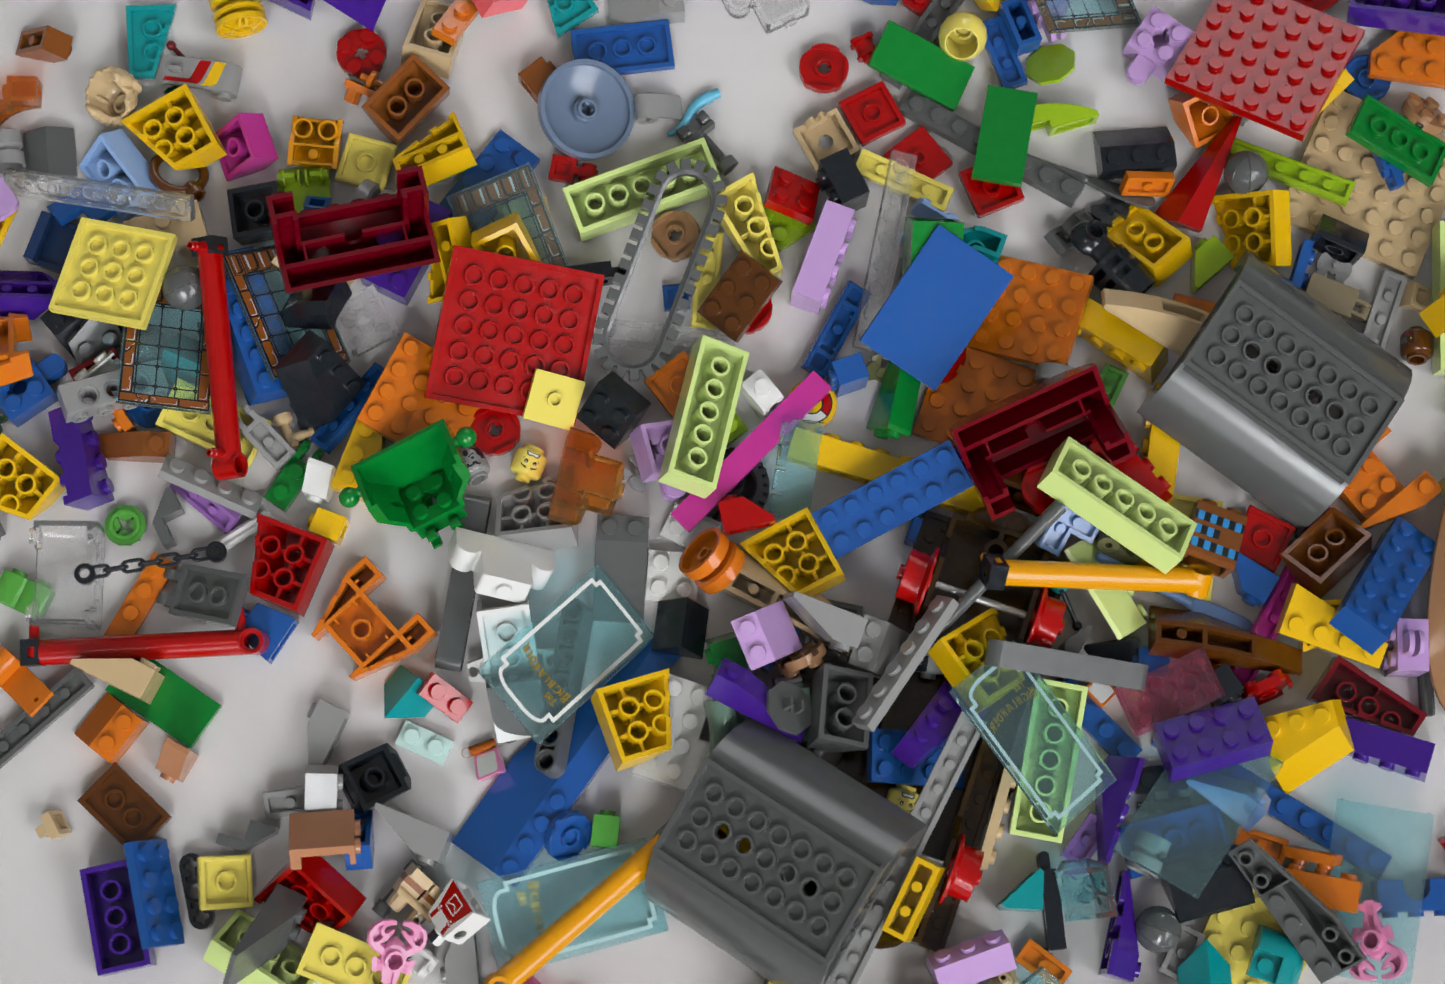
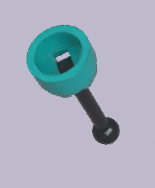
M1050 588L1054 593L1061 594L1064 602H1067L1066 607L1073 622L1072 628L1075 631H1080L1082 623L1077 620L1067 597L1066 591L1068 588Z

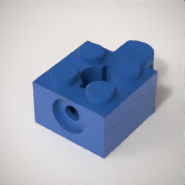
M50 354L38 363L30 356L34 376L0 387V407L17 428L58 401L57 393L51 384L68 373V365L60 355Z

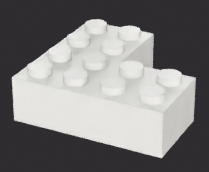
M670 674L669 713L671 717L672 748L643 764L634 766L632 775L686 792L703 760L710 755V742L700 739L707 718L703 702L712 700L711 697L705 695L708 689L707 686Z

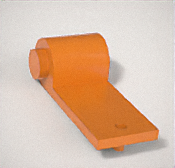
M3 645L0 646V687L29 716L33 717L54 693L31 670L25 666H20V660Z

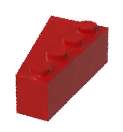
M1096 438L1086 441L1090 449L1097 456L1111 464ZM1132 441L1133 446H1134V449H1135V451L1137 452V451L1140 450V449H1139V448L1136 446V444ZM1136 455L1114 465L1115 468L1165 502L1173 497L1168 491L1171 485L1162 475L1158 478L1154 475L1152 470L1155 467L1146 456L1141 459Z

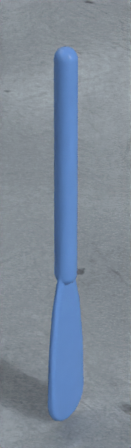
M1101 552L1095 555V560L1099 563L1124 564ZM1158 592L1186 606L1193 612L1209 615L1249 631L1253 625L1246 617L1205 600L1191 598L1183 593Z

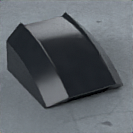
M346 281L291 293L280 312L285 326L288 328L332 330L347 300L349 301L352 291Z
M388 743L382 744L338 766V774H343V792L351 809H354L358 816L375 809L376 802L383 805L411 789V777L397 751Z

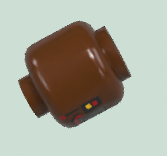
M1413 326L1401 334L1400 356L1409 364L1422 365L1433 356L1434 343L1433 335L1430 331L1420 326Z

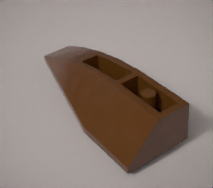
M1158 606L1149 607L1148 655L1220 665L1226 662L1228 666L1271 672L1281 669L1285 674L1299 676L1302 674V650L1200 612Z

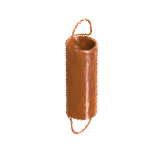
M492 738L466 748H468L472 757L496 748L497 744H495V739Z

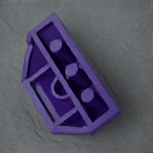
M0 270V316L8 317L9 313L26 314L29 320H35L48 309L58 280L41 271Z

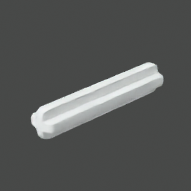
M268 509L259 513L274 519ZM257 515L254 519L250 518L215 541L223 543L227 550L231 549L257 532ZM218 547L211 550V554L214 556H218L221 553V549Z

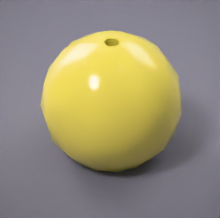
M966 11L955 12L948 16L940 26L938 33L941 49L948 56L959 61H967L977 57L986 46L988 38L985 24L980 17Z

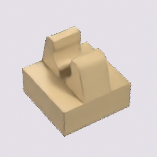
M61 809L47 811L42 814L40 818L43 824L35 829L39 838L46 836L50 837L51 840L64 838L72 833Z

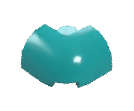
M974 225L964 229L963 241L994 263H998L1008 235L983 226Z
M1259 924L1251 949L1253 952L1245 975L1268 984H1298L1304 959L1285 933Z

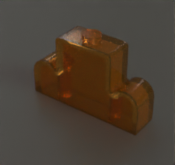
M570 427L564 443L547 519L566 525H578L581 523L586 510L610 516L617 499L622 498L625 484L621 483L625 464L598 455L602 443L595 434Z

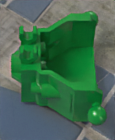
M444 418L432 423L420 431L350 466L358 487L342 489L339 493V502L346 508H352L359 503L362 497L368 511L377 523L407 527L411 532L416 531L421 539L427 538L434 549L444 545L439 535V530L449 525L452 530H455L456 527L465 529L461 519L467 517L468 514L464 507L463 494L471 474L459 446L464 448L473 446L477 439L476 432L470 427H462L457 431L455 437Z

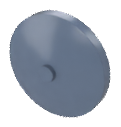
M576 59L562 64L545 79L538 95V118L544 134L558 150L573 158L594 160L605 157L624 144L633 128L635 106L631 91L618 72L600 61Z

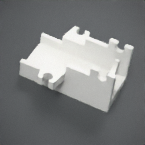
M529 593L524 603L484 608L483 601L477 600L476 612L483 656L467 661V669L471 667L478 669L477 674H469V682H486L485 676L499 674V668L504 664L500 658L533 630ZM533 634L506 658L509 665L502 673L529 669L538 661V666L541 664L538 668V674L542 667L544 673L550 672L552 663H548L546 658L553 656L554 649L536 648L535 635ZM529 642L528 647L530 646L531 648L524 653L523 647ZM536 656L537 660L531 665L530 657Z

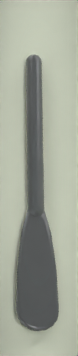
M1035 157L1075 180L1114 198L1145 209L1152 208L1155 205L1153 196H1121L1119 183L1089 177L1078 171Z

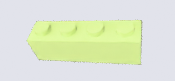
M1095 537L1092 544L1081 540L1064 550L1070 562L1099 563L1095 560V555L1101 552L1097 547L1098 537ZM1088 589L1118 640L1147 623L1145 617L1149 615L1141 602L1135 603L1131 596L1135 594L1134 591Z
M238 909L211 939L202 960L226 974L231 953L254 918ZM289 942L285 950L238 983L316 984L317 981L295 973L304 950Z

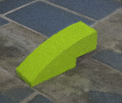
M1036 104L1031 132L1046 128L1050 137L1096 123L1099 112L1095 109L1073 104Z

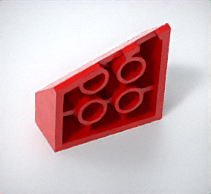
M257 513L258 527L254 542L256 547L254 562H252L249 593L283 610L304 617L335 546L324 537Z
M322 856L302 857V869L291 870L290 862H288L253 900L260 905L262 902H266L277 884L306 896L304 908L307 909V912L301 924L298 925L312 934L316 922L339 930L353 918L367 898Z

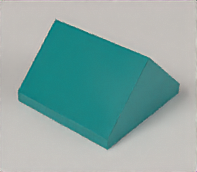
M1039 868L1031 872L995 907L998 910L1038 912L1043 910L1044 871Z

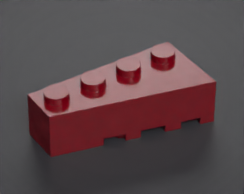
M1339 655L1332 658L1306 697V700L1315 703L1341 699L1345 714L1408 736H1414L1428 715Z

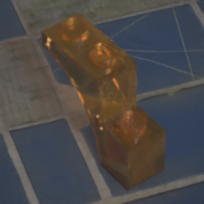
M7 76L6 84L2 86L3 99H0V126L10 117L20 112L41 109L43 84L37 76Z

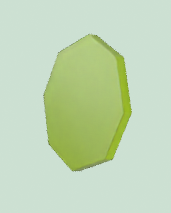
M1062 43L1040 47L1027 59V78L1039 85L1061 82L1075 70V51Z

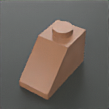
M167 737L155 768L162 771L160 777L174 784L175 780L183 783L199 755Z

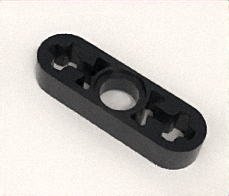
M188 853L181 858L179 870L189 921L194 928L206 930L214 924L215 912L214 910L203 911V913L209 914V918L205 919L204 925L196 921V917L200 915L199 907L193 908L192 904H199V899L191 897L190 889L193 885L198 884V879L187 881L188 877L193 878L191 870L186 869L185 865L189 864V859L192 858L193 861L197 862V857L201 856ZM195 867V875H196V876H198V874H197V867Z

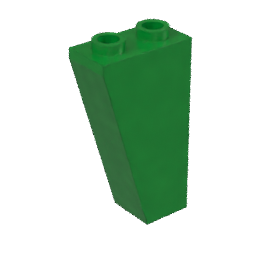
M888 361L866 429L874 431L873 436L883 440H888V437L899 440V437H909L921 381H917L915 377L891 361Z

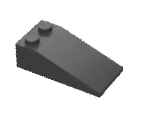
M597 514L594 580L597 582L601 579L635 623L643 624L649 517ZM601 585L597 588L593 586V621L631 623Z
M277 884L231 953L223 984H237L285 950L291 940L296 941L302 928L298 924H301L307 912V909L304 908L306 896Z

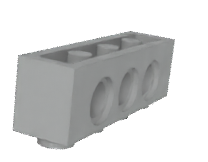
M157 360L144 364L156 365ZM138 365L136 382L138 384L154 385L156 367ZM134 366L133 382L135 381L136 366ZM159 367L156 385L168 387L162 367ZM121 369L58 385L57 398L66 423H81L89 417L96 415L101 417L108 416L115 410L123 408L131 410L142 403L119 401L118 396L112 397L107 393L109 391H117L119 393ZM144 386L145 389L143 390L135 389V393L154 395V388L152 386ZM157 387L155 395L167 396L168 388ZM85 397H90L94 400V402L85 403L82 399Z

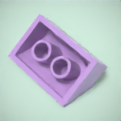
M1002 929L990 931L981 937L963 941L959 945L948 949L938 950L926 958L927 969L935 984H976L1017 969L1010 942Z

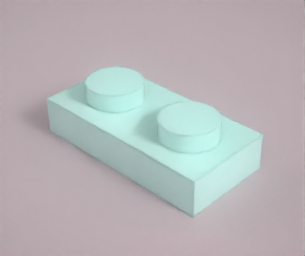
M407 720L395 742V745L441 766L444 765L454 744L453 741Z

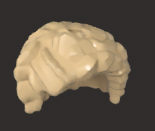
M114 65L103 67L102 70L96 69L94 76L89 78L88 88L84 90L87 95L85 98L86 111L93 119L98 120L105 126H124L121 120L136 112L138 108L137 95L141 93L142 86L134 75Z

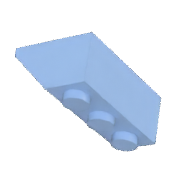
M123 129L100 134L78 166L115 208L116 216L121 223L131 219L155 202L162 192L149 177V163Z

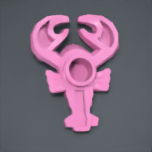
M1366 900L1363 904H1359L1358 910L1364 912L1363 928H1353L1352 938L1356 943H1361L1359 948L1365 956L1367 955L1373 960L1381 961L1387 953L1390 954L1384 960L1381 970L1386 971L1388 967H1391V971L1381 975V977L1387 980L1398 978L1405 972L1408 965L1407 955L1403 949L1389 943L1388 939L1394 940L1395 937L1393 936L1391 926H1382L1380 917L1377 914V911L1382 908L1381 903H1376L1375 900ZM1367 959L1348 969L1350 974L1358 980L1373 981L1377 979V975H1371L1366 972V968H1369L1372 972L1376 971L1374 965Z
M391 918L380 919L369 927L366 935L367 942L379 954V957H372V971L380 970L382 984H395L400 976V972L406 975L411 974L415 961L406 960V958L419 953L426 946L428 938L425 929L420 924L410 920L402 921L403 926L411 929L410 933L406 932L405 929H401V934L408 945H404L396 936L390 938L395 932V928L391 927L389 930H385L386 927L397 925V920Z

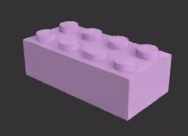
M826 199L792 290L791 306L816 315L819 314L821 308L826 309L832 290L829 285H835L839 274L840 265L837 263H843L849 244L846 240L851 241L856 228L857 219L853 218L855 209Z

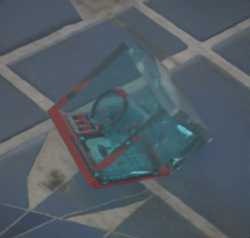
M1089 858L1060 862L1055 874L1066 922L1118 916L1108 864Z

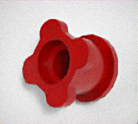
M872 31L850 40V49L856 51L859 63L864 62V64H868L875 49Z

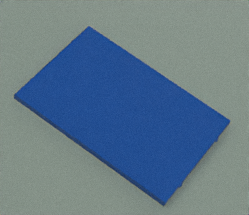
M938 224L860 338V341L873 349L875 353H879L915 377L917 381H921L936 391L1014 276L1000 267L998 263H994L959 239L956 234H952Z

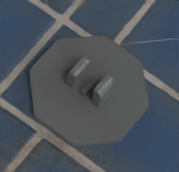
M781 681L767 691L766 711L779 730L797 736L811 725V704L798 686Z

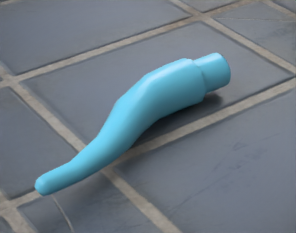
M718 88L706 91L696 97L688 106L681 122L675 129L669 131L667 136L670 137L678 133L676 130L683 125L687 126L699 109L720 98L721 94Z

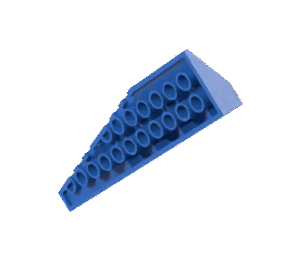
M653 638L650 639L578 701L565 773L557 779H551L536 769L534 757L538 738L533 739L512 757L505 767L507 772L499 775L452 840V843L505 881L525 876L545 848L544 837L552 820L560 813L572 810L610 756L590 699L595 690L669 668L670 672L681 656L651 651ZM558 735L553 738L552 742L557 739ZM553 760L548 763L547 768L552 765ZM520 881L511 883L510 885L516 888Z

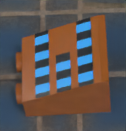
M1209 499L1198 500L1193 505L1189 517L1197 523V526L1184 557L1179 563L1186 566L1192 563L1207 565L1214 570V576L1224 579L1235 569L1248 517L1241 515L1242 512L1237 509L1218 507L1215 501Z

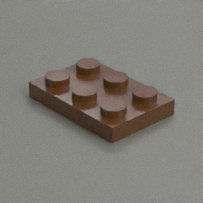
M741 250L697 312L734 342L738 343L783 281L745 251Z
M116 762L77 800L122 845L131 841L151 840L172 818Z

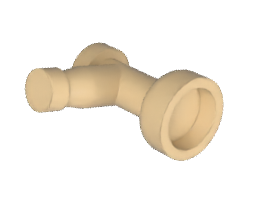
M283 412L271 418L273 425L280 427L284 440L293 450L300 447L299 441L308 437L311 438L315 433L313 427L292 432L290 423L293 421L291 412Z

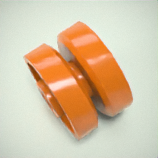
M712 527L699 533L687 545L680 557L679 569L687 578L695 581L702 591L709 595L716 594L725 589L739 574L744 564L745 554L738 545L729 541L728 537L720 529Z

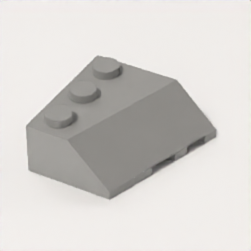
M573 467L564 470L565 474L555 478L551 476L542 479V483L528 487L524 485L498 495L496 499L495 537L548 550L578 546L579 506Z

